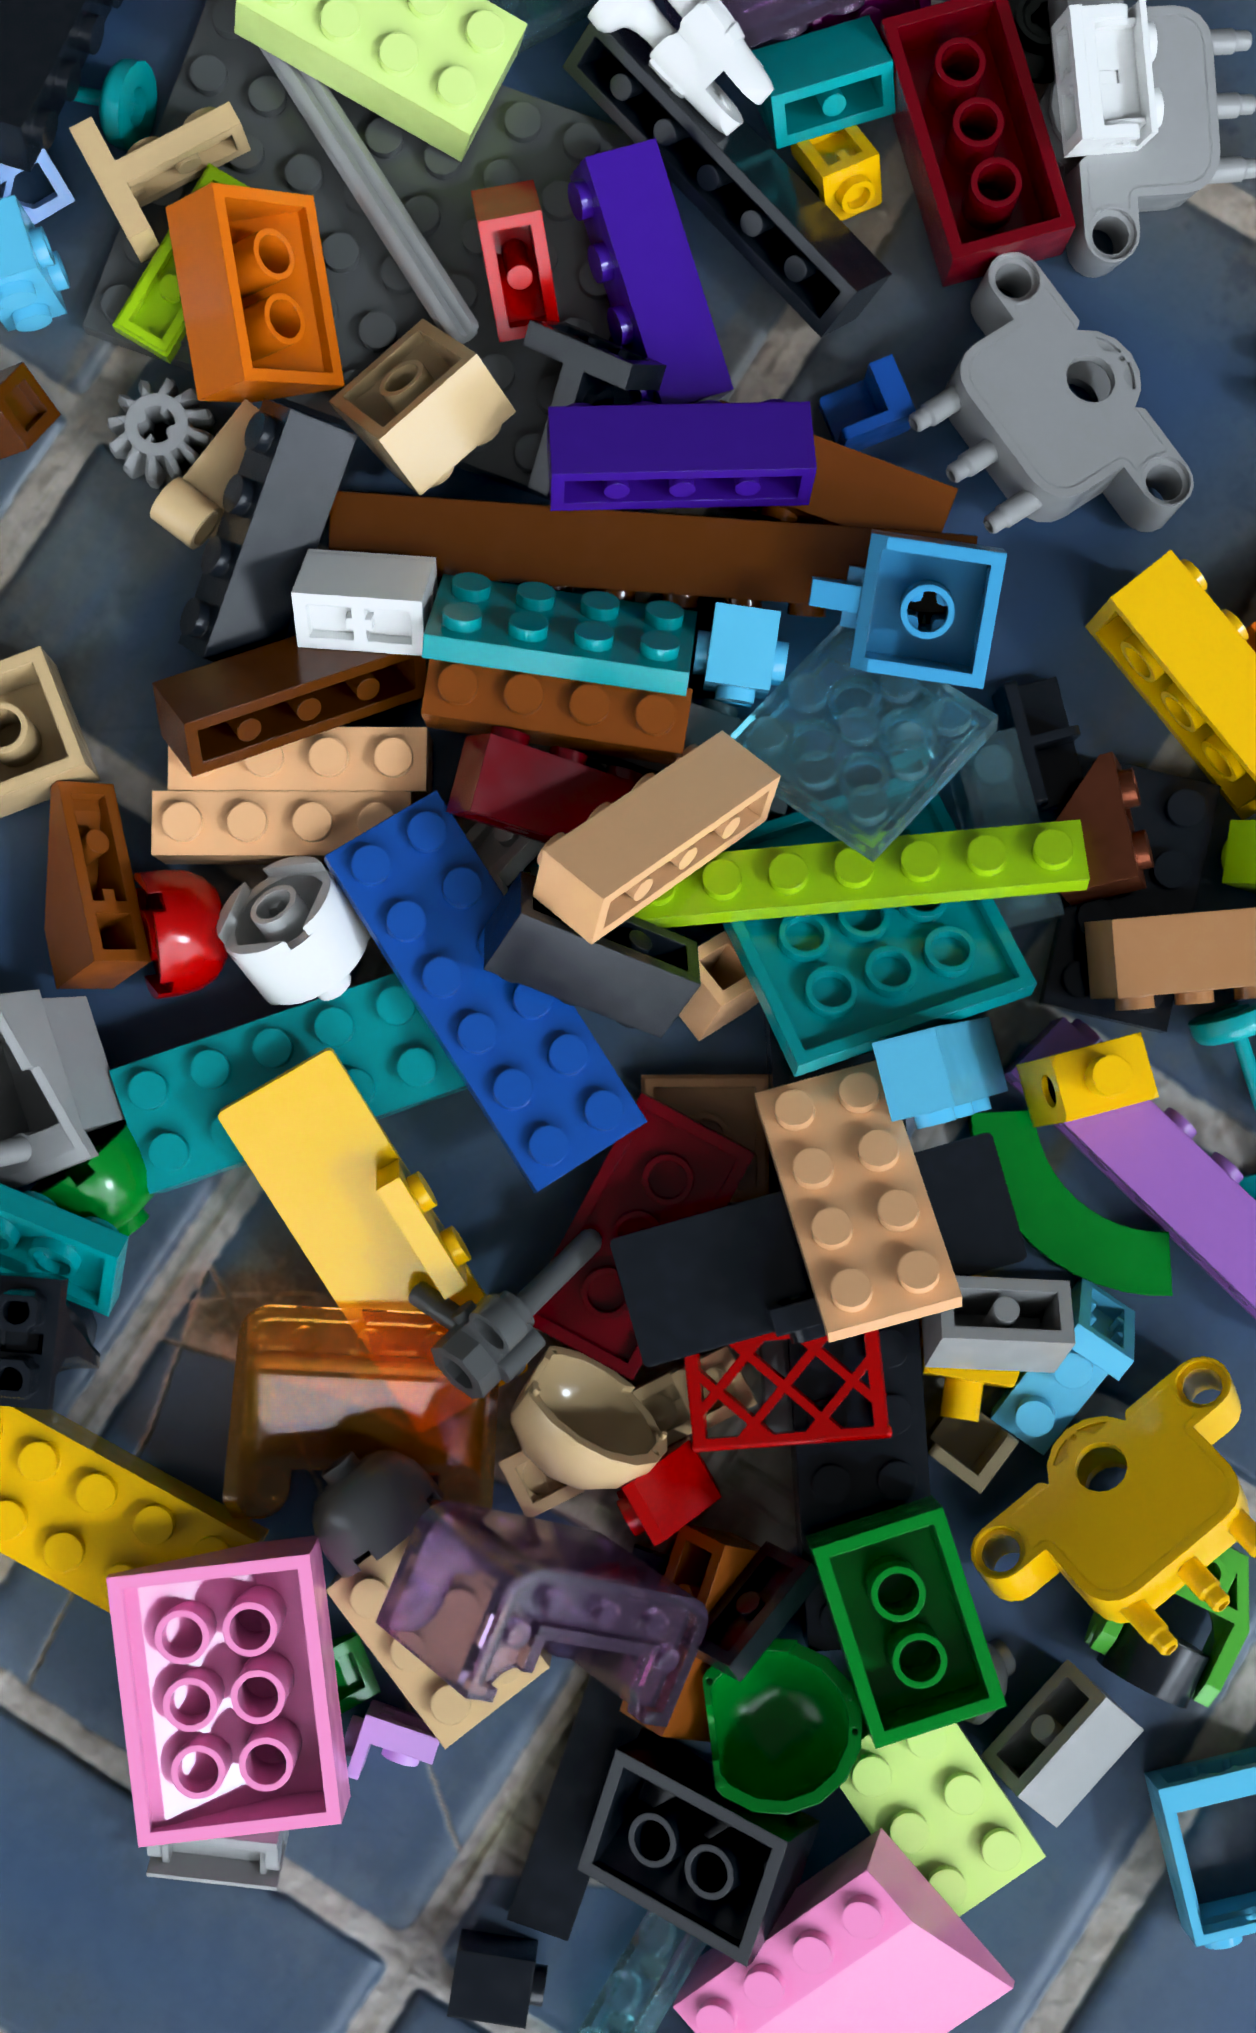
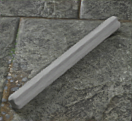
M260 48L437 328L461 344L469 342L477 335V329L479 328L477 319L329 87Z

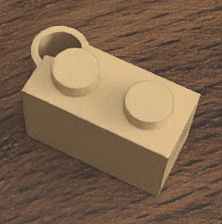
M246 399L183 478L177 477L169 482L157 496L151 507L150 518L190 549L194 550L200 547L208 538L211 539L216 536L225 511L223 508L225 488L229 480L238 473L246 450L244 439L247 425L252 416L260 410Z

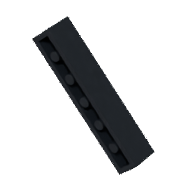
M590 21L562 66L568 74L634 143L656 138L668 178L820 337L855 320L892 273L744 119L743 124L728 136L719 132L685 98L681 99L670 91V87L648 65L649 55L653 47L645 39L627 28L611 33H603L598 31Z

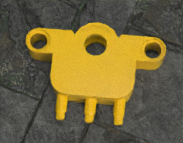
M1205 1356L1191 1358L1179 1365L1125 1411L1126 1420L1100 1416L1083 1419L1067 1428L1053 1444L1047 1462L1049 1484L1037 1483L982 1528L973 1540L970 1549L971 1560L990 1590L1000 1599L1010 1602L1021 1601L1033 1595L1061 1572L1096 1613L1105 1620L1120 1624L1130 1623L1148 1644L1153 1645L1161 1655L1165 1656L1170 1655L1176 1650L1178 1640L1169 1631L1168 1625L1157 1614L1155 1609L1185 1584L1199 1600L1205 1601L1213 1611H1223L1230 1603V1596L1220 1587L1219 1580L1207 1569V1566L1236 1542L1251 1557L1256 1558V1522L1250 1517L1248 1501L1236 1473L1212 1446L1236 1425L1241 1414L1239 1396L1230 1373L1224 1364L1214 1358ZM1215 1389L1221 1391L1220 1395L1210 1403H1193V1399L1197 1394L1204 1390ZM1119 1467L1126 1469L1125 1477L1116 1487L1100 1492L1088 1489L1093 1477L1105 1468ZM1008 1553L1020 1554L1019 1560L1013 1568L1004 1572L994 1571L997 1561L1002 1556Z

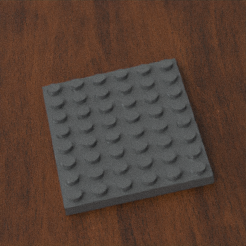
M207 0L155 136L161 137L182 126L188 116L201 108H217L229 101L242 124L251 151L218 167V169L251 188L314 196L346 386L422 318L432 325H436L260 48L234 33L236 0ZM501 85L462 162L329 87L477 319L479 325L477 335L463 345L477 353L516 410V413L502 424L499 433L491 441L477 446L455 467L550 500V496L529 488L528 484L547 421L548 406H551L563 363L523 346L525 338L499 343L471 191L534 180L543 215L559 320L612 342L613 338L607 321V311L610 308V303L604 284H598L591 273L587 255L588 246L591 243L584 221H578L571 210L568 199V184L571 182L569 176L584 157L635 144L634 141L616 125ZM199 178L141 207L159 244H161L169 230L165 207L191 194ZM120 225L82 327L88 335L166 362L120 335L112 326L152 259L140 262ZM186 334L171 365L193 372ZM344 387L336 390L272 399L274 402L352 429L329 403V400Z

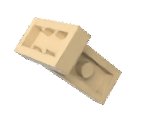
M229 101L217 108L205 107L195 111L187 117L182 126L161 137L150 136L139 140L130 147L127 155L117 160L112 156L92 116L69 127L71 134L141 263L152 258L160 246L141 207L201 177L208 163L218 168L251 151L242 124Z

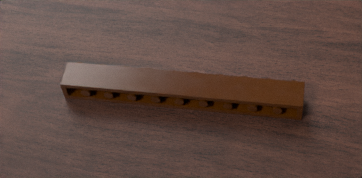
M337 491L330 511L329 550L436 557L438 588L443 574L455 576L459 573L472 572L482 574L489 578L490 581L509 584L510 582H541L551 586L556 591L572 593V587L595 588L597 591L613 594L619 600L635 602L636 592L661 593L660 600L670 601L686 608H698L699 596L724 598V603L755 608H762L763 601L787 602L788 615L826 617V608L808 605L812 577L819 576L847 580L849 565L866 567L872 529L977 544L978 536L626 510L550 511V505ZM931 591L924 592L921 601H910L908 609L917 612L918 623L930 624L932 615L937 613L944 614L946 606L937 604L935 592Z

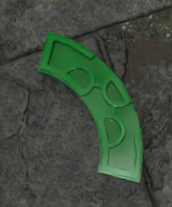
M1028 1110L982 1112L968 1116L970 1137L981 1133H990L993 1136L1022 1237L1029 1245L1049 1261L1094 1284L1133 1294L1173 1296L1169 1232L1138 1230L1117 1224L1090 1210L1076 1199L1063 1185L1050 1166L1041 1146L1037 1128L1033 1127Z

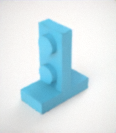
M1080 1278L1071 1290L1076 1342L1074 1347L1055 1373L1021 1371L1014 1388H1007L991 1410L990 1419L1042 1455L1047 1452L1105 1377L1109 1374L1119 1381L1134 1362L1135 1311L1094 1283Z

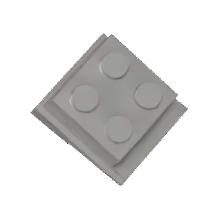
M39 989L0 994V1183L5 1186L17 1189L99 1156L87 1134L125 1119L86 996L42 998Z

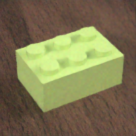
M862 1715L861 1750L847 1780L839 1787L869 1832L873 1834L882 1828L959 1917L1046 1857L1032 1832L958 1723L875 1749Z

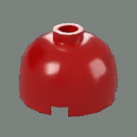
M160 869L135 873L134 879L142 887L136 888L149 954L156 974L144 976L151 996L155 999L181 996L203 989L217 979L228 958L224 943L218 937L216 930L219 915L223 908L217 890L203 876L186 870Z

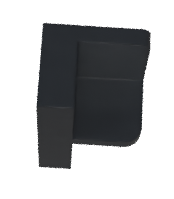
M1052 677L1017 686L1015 680L1002 683L991 698L1023 817L1065 807L1084 778L1074 741L1081 735L1079 725L1069 726L1057 678Z

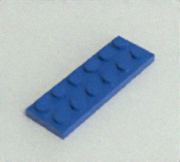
M435 790L324 856V863L535 1194L648 1121L574 1006L565 1004L556 997L520 983L508 982L497 974L484 970L485 925L504 895L454 816L446 812L447 805L438 791Z

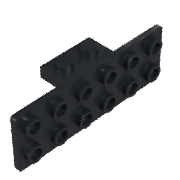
M981 1133L914 1153L955 1275L971 1276L1026 1259V1249L994 1139L990 1133ZM782 1190L615 1237L610 1242L642 1361L647 1367L771 1332L777 1337L789 1334L792 1344L803 1343L826 1336Z

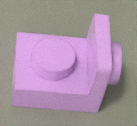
M372 1700L365 1718L356 1715L352 1716L344 1738L346 1755L351 1757L348 1766V1777L358 1780L371 1744L383 1748L381 1754L388 1760L401 1765L415 1767L418 1766L419 1761L432 1765L440 1742L418 1714Z

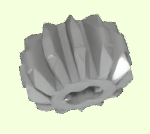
M167 377L161 384L158 393L153 391L148 381L140 379L138 390L142 397L136 401L130 396L119 394L118 403L126 415L108 417L107 423L111 432L118 436L109 443V448L116 459H125L123 470L131 479H136L145 474L147 483L151 488L159 489L163 484L166 474H169L172 480L177 477L183 478L185 475L183 470L188 466L191 467L200 456L198 452H203L214 439V436L207 432L215 423L214 416L209 409L199 408L201 401H198L196 391L193 388H189L179 394L175 381ZM168 425L166 429L168 439L157 443V429Z

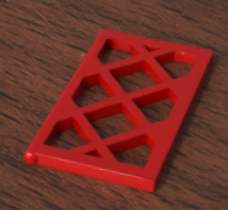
M879 1329L864 1333L866 1357L854 1372L823 1347L828 1342L827 1335L801 1343L808 1350L786 1377L782 1376L762 1359L756 1351L764 1341L790 1339L789 1334L777 1337L771 1332L729 1344L740 1356L718 1383L701 1369L700 1353L684 1357L693 1438L691 1447L693 1452L891 1438L893 1432L892 1427L889 1425ZM815 1356L846 1381L823 1410L793 1385ZM748 1362L777 1386L755 1415L726 1390ZM867 1371L869 1376V1385L861 1379ZM703 1387L710 1392L705 1399ZM854 1388L872 1403L874 1425L842 1427L831 1416ZM785 1394L815 1418L807 1430L774 1432L763 1421ZM718 1399L747 1424L739 1435L708 1438L706 1414Z

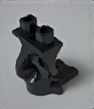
M39 1272L0 1273V1406L52 1410L55 1381L58 1372L77 1368L99 1369L100 1353L93 1346L97 1330L96 1319L92 1310L66 1299L68 1278L58 1274Z

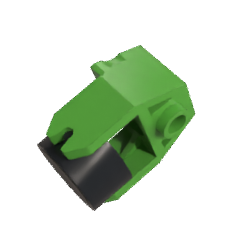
M1231 1546L1207 1566V1569L1219 1580L1220 1587L1230 1596L1229 1605L1221 1612L1213 1611L1205 1601L1199 1600L1186 1584L1175 1593L1208 1610L1212 1621V1630L1202 1651L1172 1633L1178 1640V1647L1170 1655H1161L1153 1645L1148 1644L1130 1623L1120 1624L1105 1620L1095 1611L1090 1620L1084 1642L1089 1644L1091 1649L1099 1652L1096 1660L1100 1665L1143 1691L1180 1708L1186 1709L1191 1697L1194 1701L1209 1707L1222 1690L1249 1633V1557Z

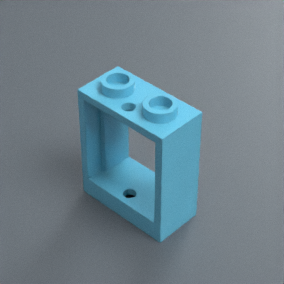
M1256 1746L1144 1773L1180 1924L1196 1947L1204 1945L1208 1949H1227L1240 1944L1243 1940L1242 1936L1256 1933V1891L1199 1904L1177 1813L1256 1794Z

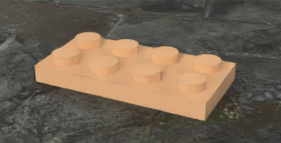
M876 1060L754 1093L758 1113L828 1342H835L962 1307V1294L903 1120L891 1121Z

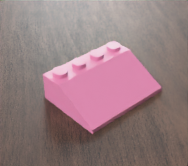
M307 1536L250 1543L109 1574L106 1577L138 1848L342 1824L351 1794L322 1549L319 1538Z
M880 1828L796 1888L750 1965L746 1967L715 1948H711L693 1961L673 2004V2008L694 2033H947L1012 1990L1015 1980L887 1833Z

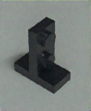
M530 320L523 346L563 363L551 406H567L573 403H588L593 406L613 405L614 386L624 390L659 391L667 366L567 322ZM547 417L528 487L541 494L550 496L547 459Z

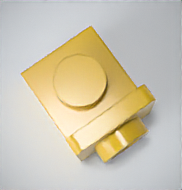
M857 125L791 145L792 156L818 188L820 199L841 221L881 204L880 154Z

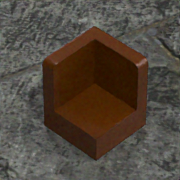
M24 362L0 371V460L28 450L61 415Z

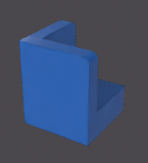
M893 354L869 363L864 380L822 396L819 401V409L833 442L856 451H861L908 432L911 428L908 421L909 416L916 411Z

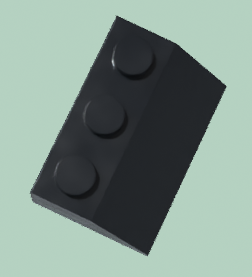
M652 1731L616 1749L577 1870L747 1967L754 1961L799 1885L820 1821L802 1811L789 1815L757 1813L723 1797L715 1788L713 1764Z

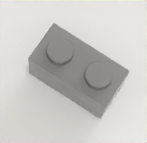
M955 1275L962 1294V1307L922 1317L924 1367L1055 1373L1076 1344L1070 1281Z
M1067 1659L980 1757L1018 1798L1057 1828L1139 1737L1144 1729L1102 1688Z

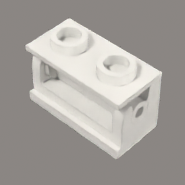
M1138 0L1129 11L1128 5L1122 3L1082 6V4L1069 5L1051 27L1064 158L1139 151L1158 133V128L1162 124L1164 115L1163 95L1159 87H1154L1152 62L1157 53V30L1154 22L1148 21L1146 0Z
M308 549L291 591L297 646L303 648L422 656L424 631L438 591L436 557Z

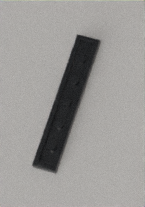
M638 1544L634 1545L507 1914V1920L565 1941L569 1940L590 1879L588 1875L577 1870L615 1751L617 1748L638 1739L642 1727L640 1723L619 1710L670 1556Z

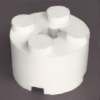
M294 856L276 861L262 869L268 878L252 889L244 882L231 894L219 915L216 926L218 937L224 943L226 952L270 1005L299 1004L316 997L322 1001L333 1000L343 994L351 983L349 973L363 956L371 935L331 872L324 867L322 862L311 856Z

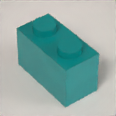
M869 15L752 50L753 54L763 65L774 87V90L762 105H755L776 149L896 113L893 59Z

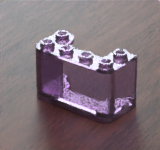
M442 1501L431 1506L422 1514L414 1527L375 1623L465 1699L493 1702L498 1689L492 1683L502 1673L512 1668H518L522 1672L533 1673L540 1653L544 1648L548 1653L556 1657L573 1660L626 1701L629 1704L627 1712L641 1723L667 1727L697 1655L698 1648L704 1638L708 1625V1612L703 1602L600 1532L457 1501Z

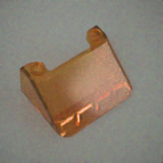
M264 1305L258 1307L245 1317L238 1332L223 1502L232 1518H267L277 1513L286 1503L290 1493L292 1469L325 1470L335 1460L350 1450L358 1458L378 1449L396 1450L412 1457L429 1475L439 1476V1488L445 1494L443 1499L439 1500V1504L443 1514L450 1522L467 1529L491 1530L499 1383L484 1398L475 1399L470 1398L452 1385L436 1366L431 1352V1348L449 1330L423 1312L294 1305Z

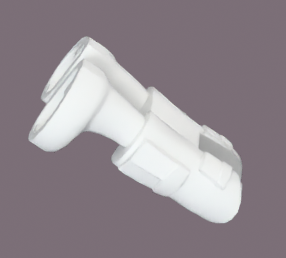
M599 0L587 16L596 29L603 33H611L627 28L639 34L653 47L649 55L648 65L670 87V91L681 99L685 98L714 128L726 136L743 124V118L732 100L714 81L723 71L741 92L757 105H762L774 90L773 84L763 65L744 41L745 35L739 23L735 21L721 0H667L682 18L679 30H675L654 0Z

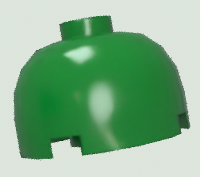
M124 1119L111 1124L90 1138L99 1156L40 1179L30 1191L47 1196L57 1207L83 1218L92 1216L104 1219L115 1226L119 1233L129 1236L150 1217L144 1206L154 1194H149L147 1170L140 1149Z

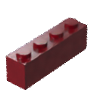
M492 726L491 732L488 734L466 736L446 812L545 844L557 833L563 832L567 834L584 823L590 814L602 803L610 802L612 804L629 793L644 775L618 766H607L606 772L586 766L588 756L581 752L559 746H550L549 753L528 746L530 736L506 727Z

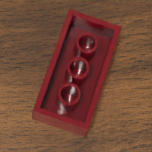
M949 0L881 19L878 33L893 59L896 113L891 115L942 286L947 287L983 277L991 262L998 255L1004 253L1020 252L1029 256L1035 262L1061 255L1076 227V223L1009 1Z

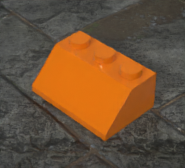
M211 182L165 207L198 401L242 403L246 399L253 403L263 401L264 398L272 400L336 390L344 387L345 383L314 196Z

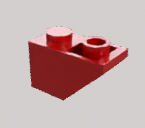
M690 1435L667 1446V1452L648 1474L621 1486L622 1489L616 1492L619 1498L616 1503L634 1536L646 1531L654 1547L667 1540L722 1497L720 1489L700 1453L693 1452Z

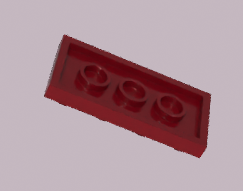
M641 1092L636 1104L648 1122L613 1144L552 1260L584 1229L591 1228L598 1231L602 1237V1246L533 1316L535 1321L534 1328L631 1380H634L643 1361L610 1247L611 1240L615 1237L727 1206L755 1155L754 1151L644 1092Z

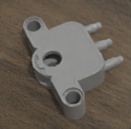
M1048 0L1054 81L1045 89L1039 104L1076 223V227L1066 245L1069 263L1076 272L1091 278L1105 276L1131 256L1139 244V212L1163 211L1179 207L1207 184L1242 182L1244 179L1256 178V158H1243L1242 156L1220 157L1219 119H1235L1242 115H1252L1256 110V97L1253 94H1239L1238 92L1217 93L1214 56L1231 55L1234 52L1249 50L1252 45V34L1250 31L1234 30L1233 28L1209 29L1201 15L1188 7L1176 5L1147 6L1148 21L1154 22L1158 40L1156 57L1152 62L1154 87L1160 88L1164 101V115L1162 124L1158 128V133L1139 151L1064 158L1051 27L1069 5L1124 4V1ZM1093 229L1101 230L1110 237L1113 244L1112 255L1101 252L1095 246L1092 238Z
M1008 252L998 255L988 267L970 302L971 314L986 337L976 342L965 352L947 382L945 390L921 404L920 409L910 414L909 425L914 431L921 432L929 426L934 427L949 418L952 425L969 446V449L958 455L957 460L947 465V477L950 481L958 483L966 477H972L986 469L1007 498V500L997 505L993 512L985 516L983 523L989 533L996 534L1004 528H1010L1025 517L1036 522H1054L1066 517L1101 493L1104 494L1121 519L1129 527L1140 532H1153L1161 529L1191 496L1194 487L1193 475L1189 466L1145 408L1135 407L1141 392L1140 370L1131 352L1117 339L1099 331L1077 330L1080 320L1038 264L1029 256L1020 252ZM999 289L1009 292L1014 298L1004 295ZM1068 384L1084 389L1090 395L1092 402L1078 398L1070 390ZM1147 486L1158 491L1163 500L1155 498L1149 492Z

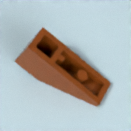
M57 780L51 785L44 930L56 989H113L151 962L114 784Z

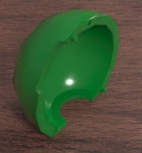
M775 1638L741 1682L712 1666L706 1670L702 1681L710 1734L715 1788L723 1797L752 1812L789 1815L821 1804L847 1780L861 1750L862 1711L851 1681L849 1682L828 1657L799 1644L798 1640Z

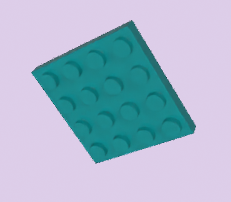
M927 771L764 822L723 852L957 831ZM993 899L722 923L794 1077L872 1051V1043L935 1026L950 1024L1031 996L1037 985L1030 968Z

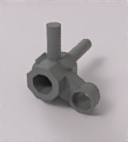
M591 1228L581 1231L516 1296L511 1292L502 1291L499 1295L496 1293L485 1295L476 1305L472 1300H469L460 1306L449 1298L444 1300L438 1290L424 1281L414 1286L409 1295V1303L449 1330L431 1348V1352L436 1366L452 1385L472 1399L484 1398L501 1380L505 1383L511 1382L524 1371L526 1364L546 1345L541 1334L532 1327L535 1323L533 1316L600 1250L602 1246L600 1233Z

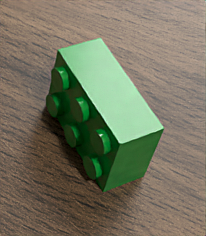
M932 1495L806 1536L862 1715L875 1749L1007 1707L944 1509Z

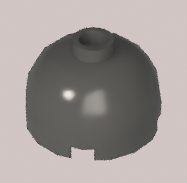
M378 1449L358 1458L350 1450L335 1460L321 1474L327 1485L314 1501L311 1517L314 1534L319 1538L320 1547L326 1558L341 1577H350L361 1571L353 1560L368 1550L376 1560L389 1553L432 1514L434 1509L427 1500H442L445 1494L427 1471L410 1456L396 1450Z

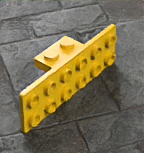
M325 1048L221 1108L218 1114L220 1123L415 1427L423 1431L480 1399H472L452 1385L434 1362L431 1348L449 1330L409 1303L411 1290L416 1284L424 1281L438 1290L444 1300L449 1298L460 1306L472 1300L476 1305L486 1294L466 1263L471 1260V1255L454 1226L451 1225L446 1229L444 1228L433 1210L434 1207L438 1206V1203L429 1184L419 1171L411 1175L332 1048ZM526 1364V1368L520 1375L528 1370V1364ZM501 1380L490 1392L506 1383Z

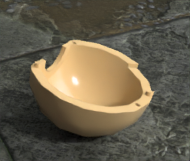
M559 1346L548 1347L524 1385L510 1413V1423L524 1455L548 1478L579 1490L617 1489L640 1476L648 1474L667 1452L668 1433L664 1430H659L651 1413L632 1393L635 1386L614 1370L583 1353Z

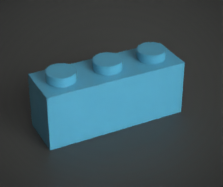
M989 1017L935 1026L872 1043L892 1122L914 1117L917 1129L943 1124L977 1112L992 1109L989 1096L1008 1091Z

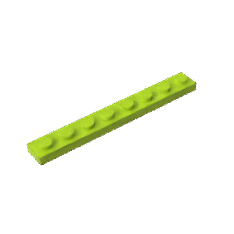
M1081 819L725 851L633 916L662 928L1082 891L1087 890L1090 876Z

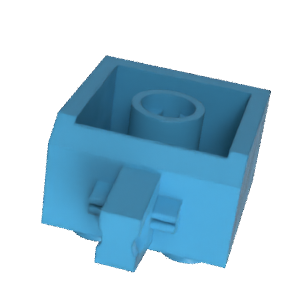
M872 529L866 567L849 565L847 580L813 576L808 605L842 611L840 626L855 629L850 668L871 673L983 689L1007 552L1003 548ZM926 591L935 592L937 604L946 606L944 614H933L930 624L918 623L917 612L908 609L910 601H921L923 593Z

